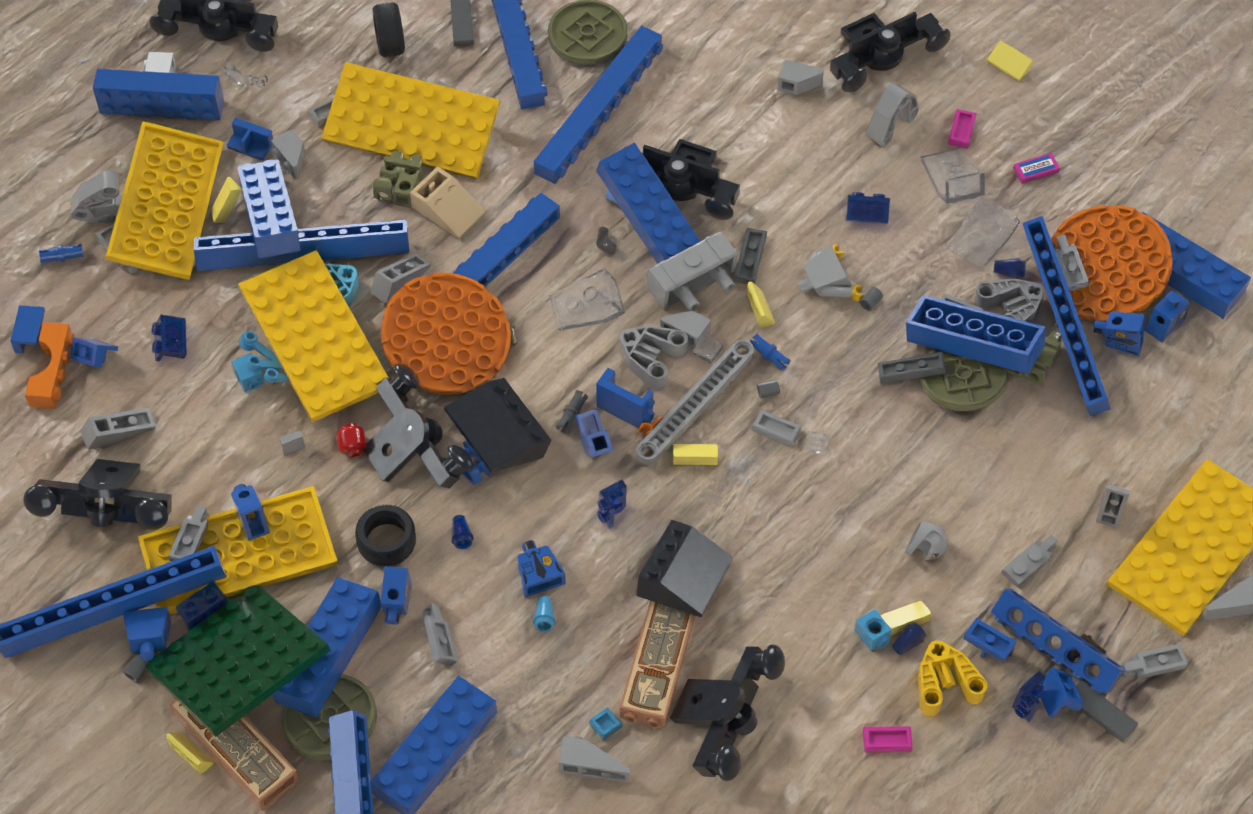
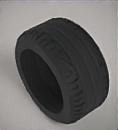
M391 2L375 5L372 11L379 54L382 57L403 54L405 43L398 4Z
M386 504L372 507L362 514L357 522L355 537L358 550L367 561L374 565L384 567L397 565V563L403 562L404 559L406 560L415 547L416 532L414 522L410 515L398 506ZM384 524L398 526L405 532L399 542L388 547H379L367 540L369 533L374 528Z

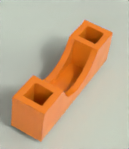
M43 322L39 343L42 351L52 358L44 371L29 377L25 392L29 407L55 409L57 400L59 401L61 398L60 386L61 382H64L66 378L65 366L69 364V349L72 346L73 337H75L74 333L71 332L69 324Z

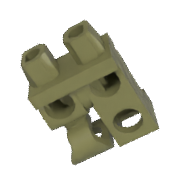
M393 151L391 156H386L380 169V178L375 180L373 184L374 198L393 202L394 196V205L412 208L410 192L422 180V157L413 155L410 160H405L404 154L398 151ZM392 183H396L392 193ZM378 192H383L387 194L388 197H383Z
M1051 332L1049 337L1045 336V347L1029 374L1007 369V372L1020 378L1024 375L1025 379L1043 386L1045 369H1052L1060 355L1061 334Z

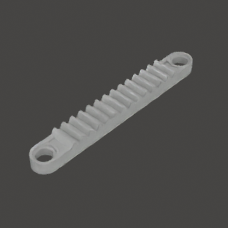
M747 340L736 341L641 441L637 447V459L641 464L652 465L657 462L666 451L670 450V447L675 444L676 440L680 439L683 433H686L687 428H690L692 423L696 422L699 416H702L703 411L707 410L710 404H713L714 399H717L719 394L723 393L726 387H729L730 382L740 375L741 370L753 358L754 347L751 342ZM745 348L749 352L746 355H740L737 353V350ZM650 449L654 454L650 457H645L642 455V451Z

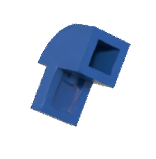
M597 409L575 416L581 434L582 445L590 458L613 451L607 429L603 430Z

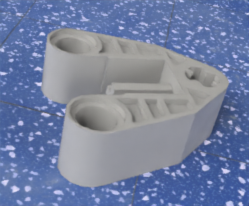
M889 84L874 109L866 136L882 147H885L893 137L896 119L900 117L910 123L918 114L919 106L916 95L899 84Z
M106 170L82 183L72 196V217L79 221L92 223H114L122 195H119V173L113 170Z
M1019 279L984 282L977 287L974 303L975 306L983 308V310L1002 305L1004 312L1007 313L1003 316L1033 323L1041 306L1044 289L1038 283Z
M650 325L624 330L620 335V352L629 370L653 390L664 389L667 385L668 370L666 365L656 360L659 359L661 353L674 358L684 357L688 349L687 334L680 330Z

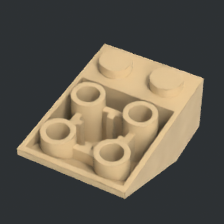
M438 166L410 192L412 208L458 239L486 214V210L452 175Z

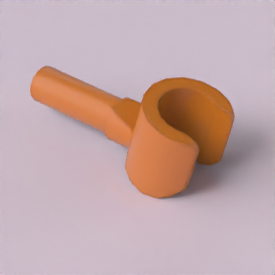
M660 415L651 423H642L637 431V435L641 432L645 433V438L663 419V416Z

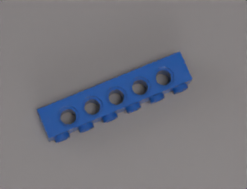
M1011 588L1004 590L990 611L995 615L994 619L1004 626L1008 624L1014 628L1013 632L1018 637L1031 640L1033 642L1032 646L1042 653L1046 651L1052 655V661L1062 667L1066 665L1071 669L1070 673L1080 680L1084 678L1090 682V687L1099 694L1111 692L1126 670ZM1016 609L1021 610L1023 613V618L1020 622L1014 618V611ZM1035 622L1039 623L1042 627L1040 635H1036L1033 632ZM1054 636L1059 637L1061 640V646L1058 649L1052 645V638ZM1074 649L1080 653L1081 658L1079 662H1074L1071 658V652ZM1092 663L1097 664L1100 668L1098 676H1094L1090 672Z

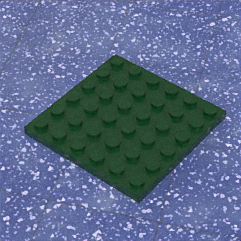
M258 585L246 588L245 591L228 601L223 607L209 615L182 637L172 642L165 650L155 655L152 660L147 661L148 664L145 667L146 671L205 728L217 737L331 650L324 640Z

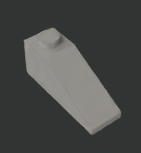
M416 253L376 272L370 293L380 301L388 303L404 284L420 277L428 270L431 263Z
M149 408L89 417L80 431L89 450L110 446L156 428V424Z
M1107 485L1096 522L1118 528L1130 491Z
M1253 574L1207 605L1201 618L1205 621L1253 614Z
M563 736L559 757V772L630 783V768L588 740H584L579 736Z

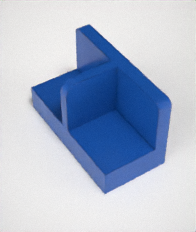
M235 117L232 122L234 134L227 143V148L261 161L264 160L272 147V130Z
M19 305L10 340L15 353L23 354L25 345H37L45 314L44 307Z
M73 337L70 359L94 367H102L106 360L107 350L118 351L119 346L97 339Z
M978 618L973 621L963 638L982 650L981 658L989 654L1002 663L1005 662L1008 656L1011 657L1016 645L1015 640Z
M1052 667L1036 686L1049 717L1054 718L1064 706L1078 712L1084 706L1071 675Z

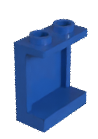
M607 368L596 383L597 407L637 428H640L642 423H650L655 414L653 412L655 404L653 391L649 389L646 395L641 398L615 384V371Z

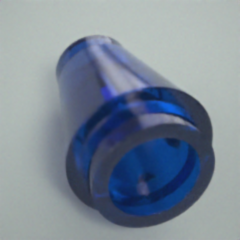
M1021 258L995 260L994 273L1019 279V277L1024 278L1026 261L1021 260Z
M456 515L452 519L451 542L457 549H467L472 545L474 537L465 516Z
M917 623L908 624L895 643L892 644V647L901 656L903 653L923 643L927 635Z

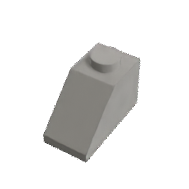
M688 311L663 316L660 319V327L685 332L688 336V346L698 350L710 333L711 320L703 314Z

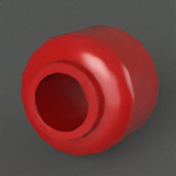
M356 423L341 426L336 434L340 453L348 455L350 458L360 456L362 454L361 451L367 446L363 428L357 426Z

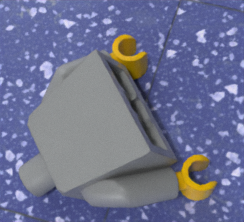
M837 244L833 245V247L829 246L826 249L814 251L808 262L804 265L808 277L797 282L803 294L814 288L820 297H851L854 301L859 302L864 296L863 293L859 294L863 289L861 285H856L853 289L851 288L853 285L840 262L844 251L839 252L840 246Z

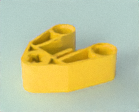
M939 640L929 644L918 673L919 708L926 716L937 715L943 700L935 671L942 688L946 687L948 689L956 684L950 670L951 667L958 687H960L965 700L970 704L981 703L987 689L986 680L966 655ZM975 687L979 689L980 692H974L970 688ZM926 700H933L936 704H929Z

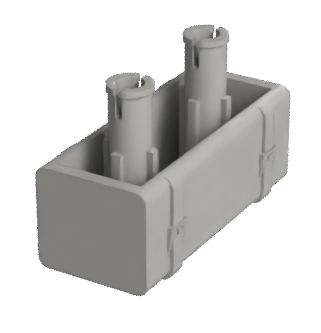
M718 232L648 269L647 288L662 309L681 300L688 311H695L700 306V303L693 293L716 281L725 293L735 288L736 284L729 277V274L735 271L737 253L724 235Z

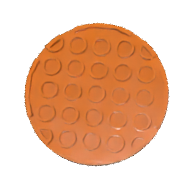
M1100 205L1082 210L1065 220L1051 238L1055 250L1060 248L1057 237L1064 234L1068 244H1074L1077 247L1090 286L1072 291L1070 294L1078 317L1083 320L1107 322L1111 312L1139 314L1160 297L1171 276L1172 252L1165 232L1153 218L1136 211L1132 207Z
M441 272L412 279L392 296L382 318L381 341L385 355L393 368L395 364L401 363L409 366L417 374L420 381L419 389L439 395H459L471 392L484 383L489 382L500 371L509 352L511 330L503 306L496 296H493L485 289V286L463 275Z

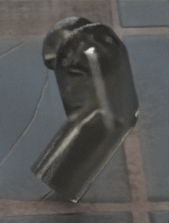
M600 227L596 241L597 247L605 253L614 254L617 250V245L608 239L609 230L605 227Z

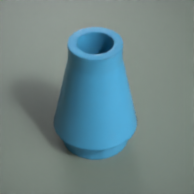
M542 596L538 599L533 624L536 630L548 632L553 629L556 620L552 608V599Z

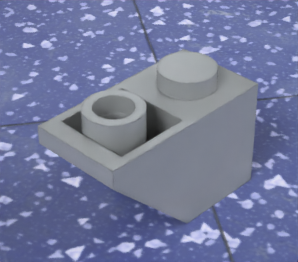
M785 59L778 77L777 90L799 95L822 86L824 69Z
M291 129L271 140L273 148L271 153L275 160H280L287 174L290 173L296 180L300 176L305 158L303 141Z

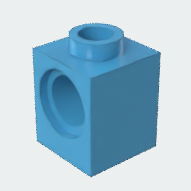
M252 353L231 361L234 374L244 392L257 389L260 385L265 384L260 369L251 370L247 367L248 358Z
M876 609L856 620L855 632L870 651L877 647L879 649L883 648L889 643L892 629ZM870 630H877L879 633L873 634Z

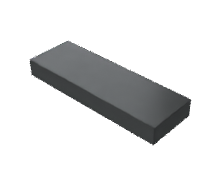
M450 0L454 46L474 45L470 0Z
M752 228L746 229L734 276L735 283L747 285L748 282H753L755 284L767 238V231Z
M943 352L878 363L881 384L946 373Z
M1082 680L1076 685L1084 703L1080 711L1121 742H1124L1138 726V722L1094 691Z

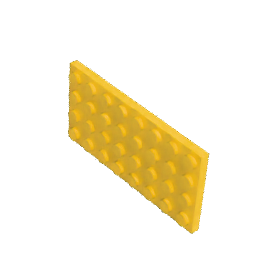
M345 62L321 138L323 141L383 156H391L393 151H398L404 154L405 160H410L411 156L418 155L422 157L423 166L431 168L438 166L447 172L478 179L501 102L498 99Z
M142 121L105 260L190 280L195 260L194 238L201 236L224 141Z
M317 250L238 283L241 293L312 423L379 393L376 387L385 378L389 377Z
M1206 459L1109 578L1106 585L1184 637L1201 616L1205 607L1212 602L1253 549V488Z
M314 486L260 501L270 533L250 541L247 539L236 509L207 516L208 528L197 552L215 546L221 557L227 577L156 603L157 608L168 607L170 615L238 595L250 586L259 585L260 587H266L337 566L338 561ZM254 512L247 514L249 520L254 519L256 516ZM182 524L138 536L147 570L171 562L168 558Z

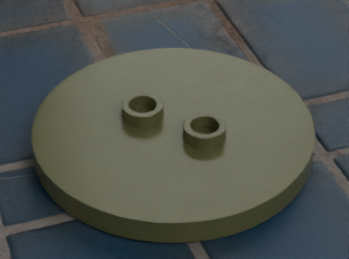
M578 0L562 6L554 13L548 25V40L554 52L564 60L578 65H597L613 59L624 48L627 41V23L623 15L608 3L598 0Z
M932 349L926 354L943 352L946 373L920 378V384L924 393L939 406L955 411L978 410L995 402L1006 388L1007 368L937 349Z
M342 674L317 718L284 706L282 727L289 744L305 757L315 760H332L330 757L331 741L328 732L329 717L351 710L366 715L369 739L377 721V709L373 695L361 681Z

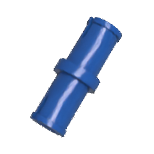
M82 244L65 247L58 245V248L39 250L41 264L58 260L65 262V259L84 257Z
M755 334L752 337L755 340H750V342L763 355L762 357L765 360H770L781 371L787 367L784 364L789 365L791 360L780 353L774 344L770 345L759 334Z

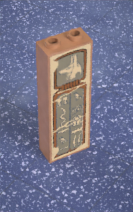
M650 601L620 704V718L631 723H645L652 728H666L695 622V615Z
M175 698L169 705L173 716L262 811L299 781L295 768L245 716L215 737Z

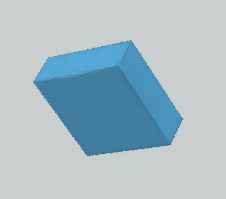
M608 707L589 720L590 726L603 741L622 728L621 722Z

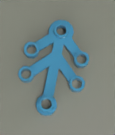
M247 331L243 333L239 341L240 347L246 351L255 349L268 359L261 360L258 356L251 355L248 358L247 367L251 370L267 369L264 374V380L268 383L290 382L285 373H278L275 370H283L275 353L261 344L254 332Z

